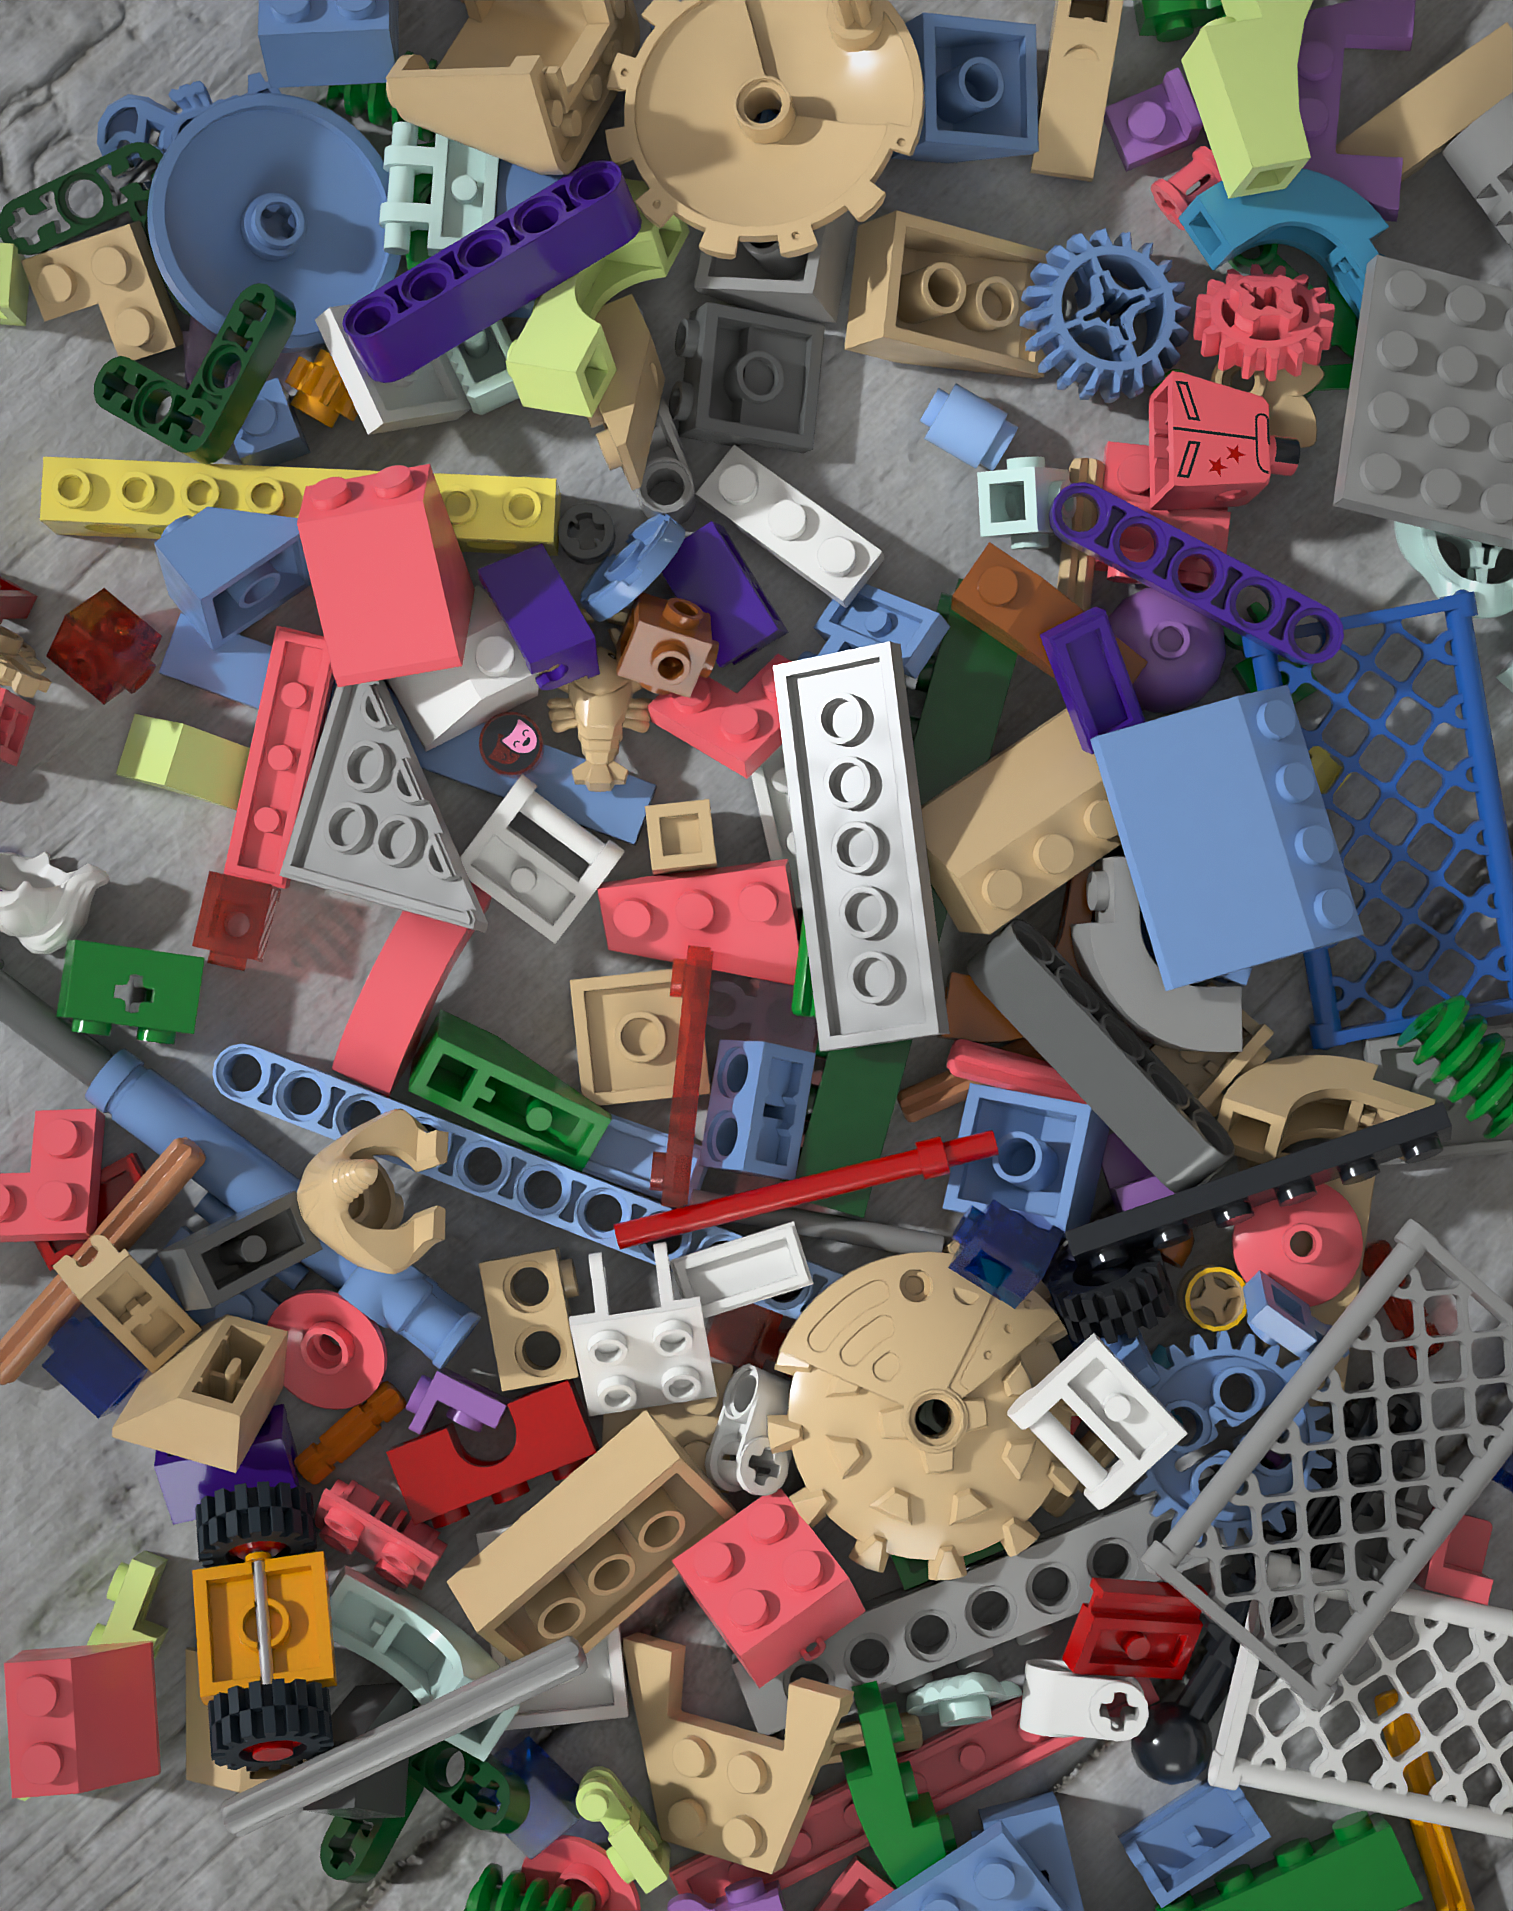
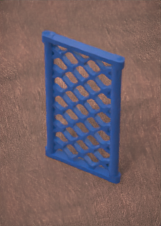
M1460 589L1453 595L1440 597L1437 600L1340 617L1343 630L1382 623L1384 631L1372 650L1365 656L1359 655L1342 643L1340 650L1356 661L1357 670L1343 691L1337 694L1313 679L1311 669L1314 664L1298 668L1288 662H1279L1278 654L1241 635L1245 658L1252 657L1257 691L1283 686L1280 672L1282 671L1288 676L1286 685H1288L1291 694L1301 684L1308 683L1330 699L1331 707L1317 728L1312 731L1302 727L1301 729L1308 751L1314 746H1319L1337 758L1342 765L1341 772L1329 789L1321 795L1325 808L1332 810L1348 821L1353 829L1351 836L1341 848L1339 854L1346 876L1359 884L1363 889V896L1355 907L1359 916L1371 899L1379 898L1400 914V922L1383 944H1374L1363 935L1356 937L1374 952L1373 960L1356 981H1348L1332 973L1328 949L1336 946L1338 943L1303 953L1315 1023L1309 1024L1313 1049L1324 1051L1329 1050L1331 1047L1346 1045L1348 1042L1403 1033L1416 1018L1423 1014L1402 1016L1404 1006L1414 992L1422 986L1430 988L1445 1000L1459 995H1463L1466 998L1482 976L1491 975L1498 980L1507 981L1509 998L1470 1004L1466 1017L1481 1014L1484 1018L1513 1013V858L1472 616L1478 615L1474 591L1469 592ZM1445 612L1447 631L1438 634L1429 644L1421 642L1408 633L1401 624L1402 619ZM1321 622L1297 625L1295 627L1294 639L1318 635L1320 637V644L1314 653L1323 647L1326 640V631ZM1394 633L1399 634L1418 647L1421 652L1420 660L1409 676L1402 682L1395 680L1375 664L1377 653ZM1448 641L1450 642L1452 656L1448 655L1445 651V644ZM1431 659L1444 665L1454 666L1458 694L1449 697L1441 707H1434L1418 696L1412 689L1413 681ZM1367 671L1375 673L1394 688V697L1376 719H1371L1353 707L1348 700L1349 693ZM1404 697L1414 700L1427 709L1432 716L1431 723L1413 745L1405 743L1386 728L1387 718ZM1459 704L1461 708L1462 719L1458 718L1455 713L1456 707ZM1340 709H1346L1368 726L1367 735L1356 751L1348 757L1343 756L1327 745L1322 739L1323 730ZM1441 723H1447L1454 728L1464 729L1469 757L1460 760L1449 771L1441 768L1423 753L1424 744ZM1379 734L1387 737L1405 752L1404 761L1387 782H1381L1362 769L1359 764L1360 756L1372 739ZM1416 760L1423 762L1442 777L1441 787L1429 804L1423 808H1419L1408 801L1396 789L1402 775L1410 764ZM1470 767L1473 782L1468 781L1466 777V772ZM1351 772H1357L1376 785L1379 790L1378 798L1361 819H1354L1333 803L1334 793ZM1452 786H1457L1464 791L1475 792L1479 820L1472 822L1465 831L1458 834L1437 821L1434 817L1435 807ZM1388 798L1396 799L1412 810L1416 816L1414 825L1402 842L1397 845L1390 844L1370 828L1371 819ZM1427 823L1444 832L1453 841L1452 849L1440 866L1433 871L1423 867L1410 858L1407 853L1408 845L1420 828ZM1480 831L1482 832L1484 845H1480L1477 842V834ZM1362 835H1368L1389 851L1390 855L1385 866L1371 882L1363 881L1344 866L1345 856L1356 840ZM1464 849L1486 856L1490 883L1482 885L1472 896H1465L1449 885L1444 878L1447 868L1457 854ZM1399 861H1405L1425 875L1427 880L1421 893L1413 904L1407 908L1401 907L1381 891L1383 880ZM1438 886L1445 888L1458 897L1464 906L1459 917L1445 933L1437 932L1418 917L1420 906L1430 892ZM1490 894H1492L1494 908H1491L1487 903ZM1474 912H1479L1490 918H1496L1500 945L1492 948L1481 959H1476L1460 948L1455 942L1457 932L1470 914ZM1409 924H1417L1437 940L1436 949L1419 970H1412L1396 959L1391 952L1393 944ZM1448 949H1453L1469 960L1474 966L1472 976L1462 990L1453 996L1448 995L1429 980L1430 970L1442 953ZM1501 957H1503L1505 970H1500L1498 967V961ZM1383 961H1391L1407 972L1411 978L1409 987L1392 1007L1384 1006L1368 995L1365 990L1366 982ZM1335 986H1339L1342 990V995L1338 1000ZM1356 998H1365L1381 1009L1385 1018L1380 1021L1342 1027L1339 1011L1349 1007Z

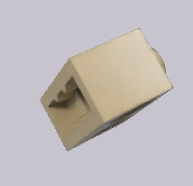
M555 1247L479 1263L502 1392L579 1377L580 1372L569 1324V1317L572 1316L569 1298L579 1296L573 1259L561 1260L560 1249ZM523 1268H537L547 1277L549 1291L543 1301L527 1303L516 1294L514 1280L517 1273ZM545 1331L557 1338L561 1353L559 1360L555 1364L539 1366L529 1359L526 1353V1342L530 1334Z

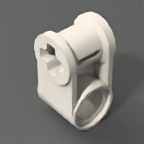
M751 1364L741 1366L729 1379L724 1391L723 1407L705 1459L707 1476L718 1489L731 1492L744 1489L750 1494L767 1496L775 1493L783 1486L788 1476L792 1450L771 1454L767 1434V1415H787L791 1381ZM725 1454L736 1455V1461L723 1460V1456ZM759 1467L771 1469L769 1474L757 1473Z
M1031 1659L1026 1661L1020 1728L1022 1730L1048 1737L1065 1738L1077 1736L1118 1742L1128 1741L1138 1736L1145 1728L1149 1717L1148 1703L1144 1697V1691L1135 1677L1073 1674L1066 1663L1061 1660ZM1114 1693H1125L1128 1705L1130 1706L1122 1707L1120 1717H1110L1107 1706L1104 1704L1112 1703Z

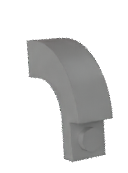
M1108 857L1094 862V871H1091L1087 877L1086 898L1089 909L1095 910V923L1070 925L1074 955L1083 979L1139 1038L1149 1043L1180 1051L1243 1052L1241 986L1197 987L1187 985L1165 991L1159 967L1148 954L1142 939L1140 904L1126 857Z

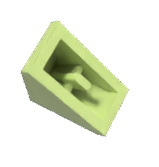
M134 714L116 774L237 811L250 748L183 723Z

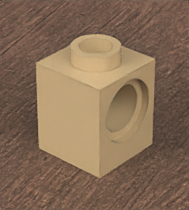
M709 799L645 806L651 866L654 876L717 868Z

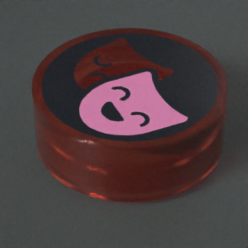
M504 712L492 717L483 727L479 737V750L484 762L492 771L504 777L516 778L522 774L530 773L538 766L544 753V739L539 727L531 718L518 712Z

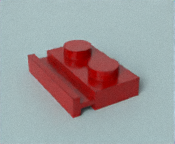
M1092 1577L1089 1586L1094 1592L1090 1602L1083 1603L1062 1657V1660L1073 1674L1182 1680L1204 1625L1199 1620L1202 1611L1169 1583ZM1195 1585L1204 1594L1208 1595L1201 1585Z

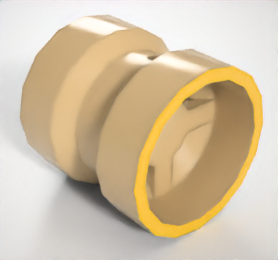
M1213 1264L1198 1265L1187 1271L1180 1280L1176 1292L1177 1304L1183 1316L1191 1323L1214 1332L1226 1331L1238 1325L1247 1313L1243 1293L1245 1283L1232 1270Z

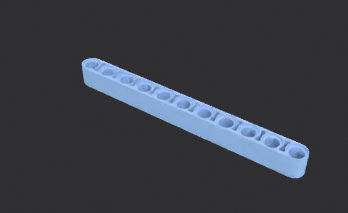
M247 1044L232 1045L222 1051L214 1062V1083L220 1093L230 1100L333 1140H337L352 1130L350 1124L351 1112L361 1102L370 1101L377 1106L381 1114L394 1109H404L422 1125L429 1124L437 1130L449 1132L447 1163L418 1173L656 1265L654 1250L651 1249L648 1243L620 1250L614 1229L603 1231L593 1227L587 1218V1206L596 1195L608 1194L613 1196L621 1205L622 1218L620 1223L676 1209L674 1207L394 1098H388L376 1091L263 1047ZM251 1055L261 1065L262 1075L256 1087L244 1092L237 1088L233 1082L232 1070L237 1060L243 1056ZM310 1078L320 1087L322 1098L320 1105L311 1114L303 1115L296 1111L292 1105L291 1093L296 1083L302 1079ZM483 1147L494 1150L502 1163L501 1174L497 1180L488 1185L475 1181L468 1169L469 1159L473 1152ZM374 1155L414 1171L410 1165L398 1157ZM542 1170L555 1174L562 1186L560 1199L549 1208L539 1207L534 1204L529 1198L527 1191L528 1182L531 1177ZM720 1225L682 1234V1243L679 1248L672 1253H668L670 1260L709 1248L715 1242L731 1241L746 1235ZM806 1259L813 1281L812 1285L802 1287L792 1299L779 1300L771 1297L754 1304L797 1320L799 1315L816 1296L846 1274Z

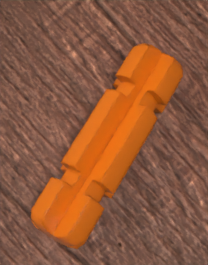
M382 1382L364 1405L360 1403L354 1406L319 1437L321 1442L318 1445L313 1442L295 1458L294 1464L299 1473L312 1485L319 1484L336 1469L334 1464L337 1461L342 1464L382 1429L381 1422H390L406 1407L407 1403L403 1395L390 1382Z

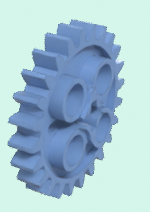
M1219 1331L1214 1340L1213 1350H1209L1200 1334L1190 1336L1191 1355L1186 1357L1173 1344L1166 1347L1170 1367L1165 1369L1160 1364L1154 1362L1161 1380L1150 1388L1149 1391L1169 1412L1175 1408L1182 1407L1194 1416L1196 1422V1432L1193 1439L1187 1444L1175 1445L1143 1474L1144 1478L1132 1489L1134 1495H1143L1154 1492L1157 1495L1149 1510L1151 1516L1158 1517L1169 1509L1175 1512L1171 1523V1530L1201 1493L1199 1490L1201 1473L1207 1467L1214 1464L1222 1467L1231 1453L1228 1450H1213L1181 1472L1175 1468V1462L1189 1452L1197 1450L1215 1440L1218 1432L1214 1425L1218 1422L1223 1427L1238 1426L1274 1401L1302 1365L1299 1360H1293L1282 1367L1276 1365L1280 1351L1279 1345H1269L1260 1355L1255 1354L1256 1343L1253 1334H1245L1237 1349H1232L1227 1331ZM1232 1374L1244 1377L1252 1390L1248 1406L1238 1412L1228 1409L1220 1397V1387L1223 1381ZM1307 1401L1293 1419L1299 1428L1303 1443L1327 1441L1333 1436V1434L1326 1431L1316 1430L1314 1422L1330 1413L1329 1407H1310ZM1252 1428L1232 1440L1235 1449ZM1285 1431L1280 1436L1282 1439L1284 1438ZM1316 1450L1309 1451L1303 1456L1302 1460L1304 1485L1307 1490L1321 1489L1322 1487L1309 1476L1312 1468H1331L1332 1462L1316 1454ZM1286 1454L1283 1462L1275 1468L1268 1469L1259 1462L1252 1471L1259 1482V1489L1262 1495L1286 1493L1293 1486L1292 1460L1289 1454ZM1244 1483L1240 1486L1236 1493H1239L1243 1490ZM1291 1500L1266 1504L1262 1509V1522L1266 1521L1276 1532L1282 1533L1286 1531L1281 1511L1286 1508L1296 1514L1294 1502ZM1228 1502L1211 1525L1219 1528L1224 1546H1234L1238 1528H1243L1246 1536L1251 1541L1253 1534L1249 1506H1238ZM1203 1535L1200 1537V1539H1199L1197 1542H1200V1543L1202 1542V1540H1203Z

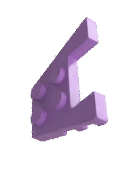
M1350 0L1309 10L1304 22L1297 64L1299 111L1311 156L1303 169L1312 170L1340 181L1367 200L1385 221L1397 222L1403 158L1337 154V128L1344 49L1411 51L1416 0Z

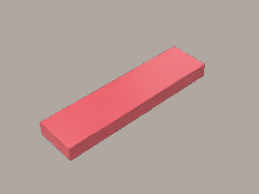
M276 626L223 875L283 889L290 886L291 879L279 875L324 728L334 683L326 642L322 635L284 626Z

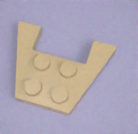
M639 1632L623 1638V1653L661 1840L769 1874H773L785 1867L814 1796L810 1792L821 1766L829 1761L836 1744L832 1740L840 1719L847 1715L850 1710L854 1691L803 1677L790 1683L788 1688L785 1740H781L682 1711L686 1645Z

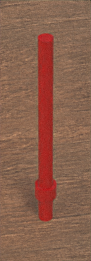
M989 1130L942 1142L941 1136L915 1142L916 1149L617 1223L614 1224L617 1243L621 1250L923 1174L924 1180L950 1174L949 1167L999 1155L994 1132Z

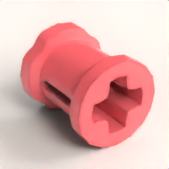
M1206 146L1197 148L1192 154L1193 160L1167 181L1158 179L1151 185V191L1158 207L1167 219L1180 230L1185 229L1178 218L1196 196L1222 181L1213 152ZM1199 181L1200 186L1189 195H1186V191Z

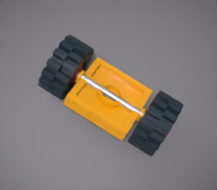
M269 1481L257 1482V1487L248 1488L246 1483L234 1485L235 1491L230 1492L225 1488L214 1491L215 1497L205 1496L201 1499V1504H197L195 1508L199 1562H202V1566L205 1567L192 1570L200 1698L204 1706L208 1705L212 1761L215 1760L216 1765L220 1767L227 1765V1769L238 1770L246 1766V1771H258L261 1767L268 1766L269 1770L281 1769L283 1764H289L292 1767L303 1763V1759L310 1760L331 1750V1746H334L330 1695L327 1687L337 1686L327 1560L324 1551L315 1552L317 1541L313 1496L310 1492L306 1493L305 1488L301 1486L291 1489L290 1483L284 1482L278 1483L275 1487H270Z

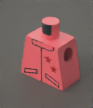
M1172 371L1148 397L1150 510L1239 507L1246 505L1269 484L1271 474L1292 476L1298 467L1300 459L1298 439L1270 435L1269 404L1262 396L1182 372Z

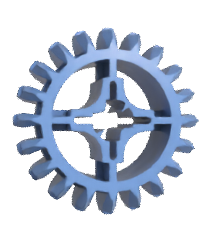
M1106 228L1096 230L1090 237V241L1082 233L1075 234L1067 241L1066 248L1061 245H1055L1046 254L1047 264L1039 263L1030 273V278L1035 285L1028 286L1023 291L1021 301L1032 309L1026 311L1020 317L1019 326L1035 330L1037 333L1025 343V350L1032 352L1043 350L1046 357L1038 365V373H1047L1055 367L1062 373L1057 379V390H1066L1076 381L1079 383L1078 393L1080 400H1089L1098 389L1104 403H1113L1120 397L1121 391L1128 399L1136 398L1144 391V384L1149 387L1156 386L1165 378L1163 368L1171 369L1180 360L1181 355L1175 347H1180L1188 340L1190 332L1178 323L1184 321L1190 315L1192 307L1175 302L1174 298L1184 291L1186 282L1173 281L1169 283L1165 274L1172 268V260H1163L1158 265L1151 261L1149 258L1153 254V242L1143 244L1137 251L1133 250L1131 232H1122L1113 244ZM1111 276L1121 280L1122 282L1127 284L1132 290L1120 287L1115 283ZM1074 277L1078 287V291L1074 294L1078 311L1070 319L1064 321L1062 313L1063 291L1068 279ZM1099 307H1101L1100 315L1105 310L1111 316L1124 311L1111 325L1110 319L1104 323L1099 317L1087 321ZM1145 312L1147 337L1142 352L1137 357L1132 344L1137 339L1133 329V321L1138 315ZM1077 343L1089 344L1096 350L1100 358L1091 355Z

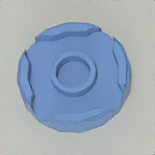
M658 514L645 521L628 535L629 538L625 541L628 546L617 556L614 553L610 557L607 556L590 576L580 594V603L583 604L581 606L598 622H602L617 614L638 597L665 569L684 541L686 530L668 514Z

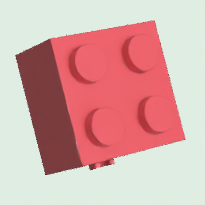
M781 1488L773 1494L761 1496L672 1560L695 1600L759 1689L802 1657L805 1661H812L819 1657L826 1648L824 1641L866 1612L850 1578L812 1528L799 1515ZM816 1642L817 1646L812 1651L807 1652L806 1648L811 1643Z

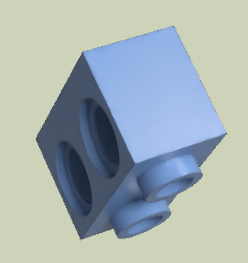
M720 1039L699 1166L755 1177L782 1180L795 1179L816 1053L762 1041Z

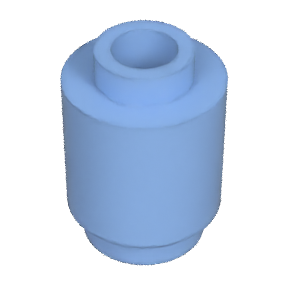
M957 383L949 394L938 388L920 419V422L930 427L924 437L925 440L975 469L981 464L991 471L999 463L1018 429L1017 426L1005 420L1008 413Z

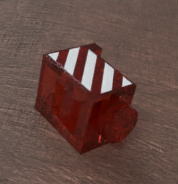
M209 871L192 946L209 951L207 963L245 972L247 959L263 963L281 889L271 884ZM243 913L249 919V929L243 936L234 937L228 929L229 920L234 915Z

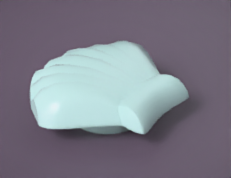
M971 1672L966 1675L936 1680L918 1688L908 1695L906 1711L916 1716L939 1714L940 1725L945 1727L970 1725L992 1719V1706L1022 1696L1023 1692L1018 1685L1011 1681L1004 1680L998 1682L992 1675L982 1672Z

